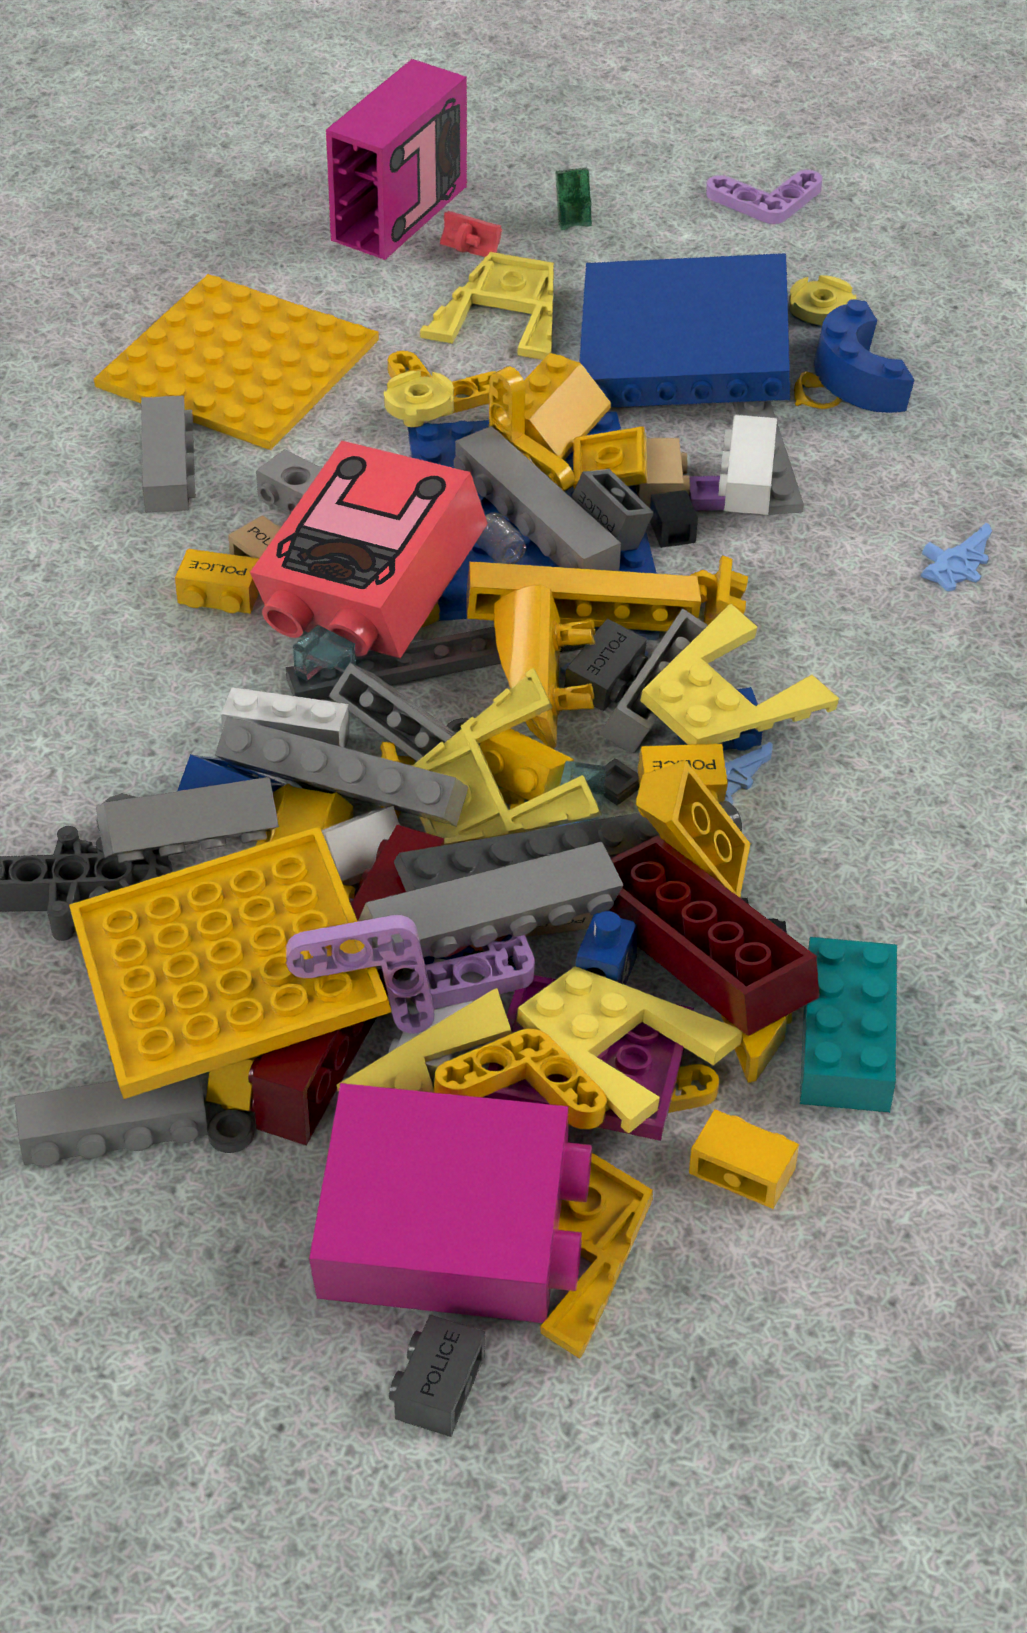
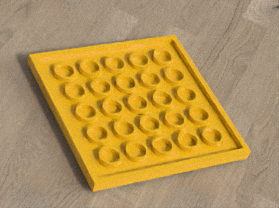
M207 274L94 378V385L99 389L141 403V398L184 395L185 410L192 409L193 423L272 450L379 341V332L360 324H354L333 315L307 308L304 305L295 304L274 295L251 289L245 285H239L218 276Z
M320 826L69 905L123 1099L391 1012L389 999L375 966L315 978L297 977L287 967L286 945L295 934L358 922ZM347 940L339 948L345 953L355 954L360 952L365 945L358 940ZM331 945L325 946V949L327 948V956H332ZM309 951L301 952L304 959L313 958Z

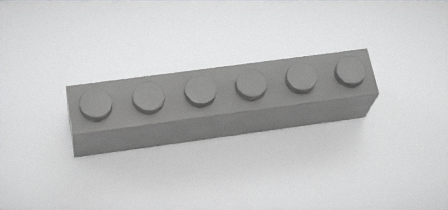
M490 426L455 441L456 457L454 458V467L471 472L477 492L482 497H486L502 516H506L516 525L522 535L531 539L545 556H549L559 567L619 571L621 542L495 428Z
M229 716L226 718L215 756L234 766L332 793L337 792L343 796L383 807L393 806L394 810L456 827L468 791V786L455 777Z
M598 842L367 902L358 921L391 915L408 917L417 927L423 957L433 955L435 958H441L453 953L460 947L471 944L475 947H482L493 942L497 937L508 934L522 936L541 925L551 923L553 926H559L569 922L578 915L586 913L594 915L608 911L614 905V901L621 891L623 883L603 842ZM400 934L391 935L394 943L403 942ZM372 937L373 948L379 947L377 945V937ZM381 965L375 966L377 970L382 969Z

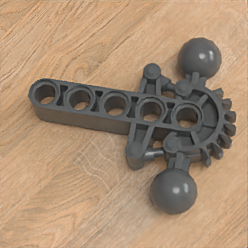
M120 793L109 797L103 803L137 797ZM96 819V821H97V828H98V830H99L98 819ZM64 826L57 832L58 840L53 855L0 856V912L47 911L52 936L58 941H65L73 936V926H75L69 907L70 904L172 873V864L168 856L160 857L159 849L143 852L144 859L119 863L117 856L104 857L101 837L97 839L96 846H93L92 842L79 839L78 830L75 827Z

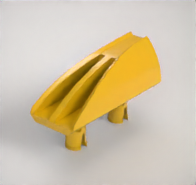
M539 584L513 591L495 602L494 628L500 662L510 689L525 678V673L534 668L553 708L525 721L529 730L546 746L554 749L557 746V719L559 712L562 710L594 709L592 684L559 688L561 647L566 645H595L593 637L595 635V627L592 619L561 624L551 589Z

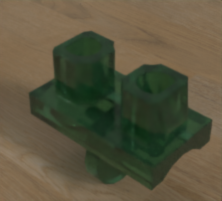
M583 167L555 171L558 225L560 229L567 230L573 226H592L589 169Z

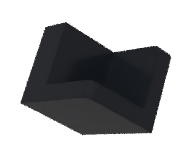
M681 490L652 494L650 509L654 514L650 523L660 548L696 543L698 516L687 491Z

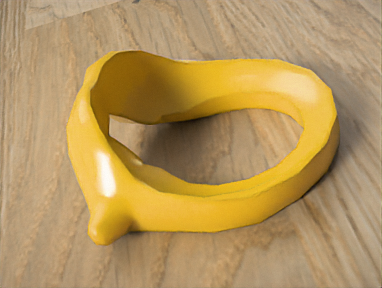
M802 372L795 383V406L803 404L814 408L828 409L842 402V399L837 397L830 403H818L807 396L803 391L802 385L808 388L825 387L820 382L819 377L811 372Z

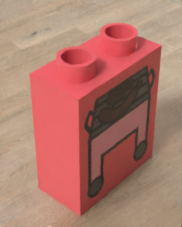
M341 441L250 571L265 605L262 609L265 621L277 632L288 637L298 638L305 631L329 638L338 648L354 656H364L369 650L401 659L488 524L471 472Z

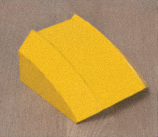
M288 783L273 792L279 827L266 832L267 839L257 841L256 846L318 826L323 830L353 818V806L337 792L330 794L297 788Z

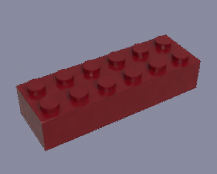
M658 835L611 858L623 883V887L616 897L614 905L608 911L616 913L622 919L630 920L637 924V946L744 1034L750 1036L819 998L817 956Z

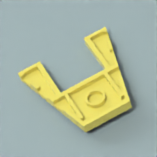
M490 252L471 272L466 285L458 287L452 293V300L446 306H440L433 314V321L428 326L423 325L421 327L420 338L453 344L472 304L532 314L518 345V356L543 360L549 353H552L554 263Z
M730 604L642 690L640 701L686 744L693 745L722 743L739 738L740 733L755 728L761 732L771 729L775 722L789 718L793 722L810 718L811 712L824 708L827 712L836 710L839 698L816 677L810 675L754 706L708 664L755 638L758 627Z
M534 668L525 673L526 677L510 690L508 688L494 698V703L476 718L472 716L460 726L461 730L445 743L443 741L412 765L455 777L468 786L457 827L420 817L426 833L444 838V845L544 829L602 816L583 775L515 808L508 810L479 743L553 708Z
M576 966L519 1006L517 1012V1022L524 1029H537L549 1035L604 1091L607 1097L606 1111L611 1109L622 1120L621 1128L627 1133L633 1131L658 1111L660 1097L597 1058L599 1054L641 1022L659 1031L713 1066L740 1045L742 1031L737 1027Z
M498 989L491 990L340 1083L434 1093L426 1066L427 1061L512 1034ZM338 1083V1084L336 1085V1086H337V1089H338V1093H339L340 1083Z

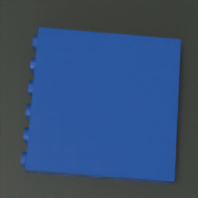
M786 253L586 263L579 363L583 365L611 402V407L790 400Z

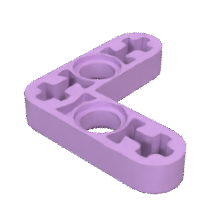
M802 170L768 194L730 177L718 175L707 180L706 196L712 201L765 223L779 224L787 220L821 192L822 176L813 170Z
M391 915L304 931L295 934L289 939L286 945V962L289 971L295 976L315 978L381 965L396 1026L407 1033H420L432 1025L434 1021L432 995L417 927L410 918L402 915ZM400 934L403 942L394 943L391 935ZM372 937H377V945L379 947L373 948ZM347 940H358L365 945L360 952L355 954L345 953L339 948ZM331 945L332 956H327V948L325 949V946ZM309 951L313 958L304 959L301 952ZM402 968H411L418 973L413 980L408 982H401L393 977L394 973ZM415 996L418 1014H410L407 998Z
M510 934L512 938L508 941L499 942L494 940L482 946L484 952L425 965L428 982L433 988L430 989L433 1008L437 1009L476 1000L496 988L499 994L528 987L534 979L535 960L525 935L513 936V934ZM513 956V962L517 970H514L512 966H508V957ZM415 970L412 972L410 980L417 976L418 973ZM468 972H476L483 975L484 978L479 982L470 983L464 981L461 976ZM415 996L410 997L413 1003L416 1005Z

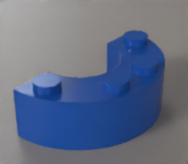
M853 299L849 300L847 304L832 310L823 321L814 357V370L820 382L838 398L862 409L883 413L906 412L915 379L902 359H888L870 352L877 318L867 302Z

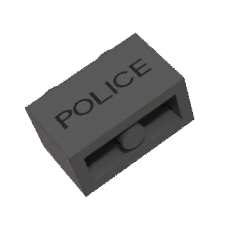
M610 469L582 472L571 497L621 542L620 551L638 549L654 512Z
M608 618L593 635L595 645L586 644L566 668L564 688L592 684L594 692L593 705L602 711H605L612 701L618 703L623 698L629 681L633 676L637 677L648 661V657L645 656L647 639Z
M430 1314L423 1331L416 1330L411 1337L407 1350L409 1362L405 1371H397L393 1378L389 1391V1400L394 1401L395 1419L451 1437L485 1357V1331Z

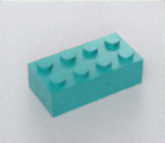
M810 937L808 950L817 956L819 998L805 1005L803 1010L800 1104L890 1113L896 1084L897 944Z

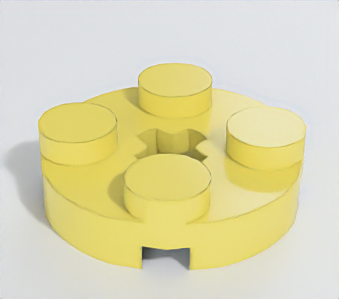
M819 276L818 281L808 282V277L798 280L791 287L789 297L790 313L805 322L822 325L825 317L832 310L847 304L849 300H857L856 294H852V286L842 279L832 276Z
M409 371L399 374L389 380L387 390H384L385 409L392 416L402 419L405 426L420 427L424 424V421L434 420L453 413V384L446 376L432 372V378L421 377V371Z

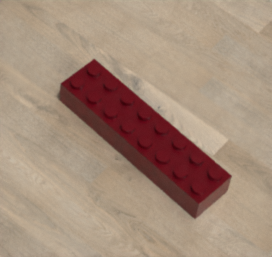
M396 825L389 839L381 841L377 850L376 861L372 868H366L363 872L354 899L349 898L357 921L367 902L406 892L394 864L399 853L443 846L444 838ZM404 968L394 973L393 977L398 980ZM379 969L377 972L388 997L383 971ZM377 1017L265 1053L262 1058L257 1057L251 1065L248 1082L253 1087L251 1111L255 1112L256 1129L307 1146L337 1091L336 1085L342 1082Z

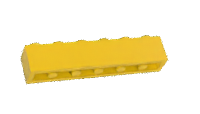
M469 562L466 592L467 619L494 621L495 602L513 591L539 584L551 589L561 624L592 619L594 627H601L608 618L627 629L667 632L682 608L696 618H699L701 596L697 576Z

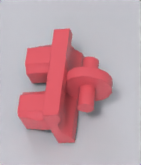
M447 211L444 213V230L440 244L455 248L460 252H469L486 257L490 252L497 253L502 229L497 224Z

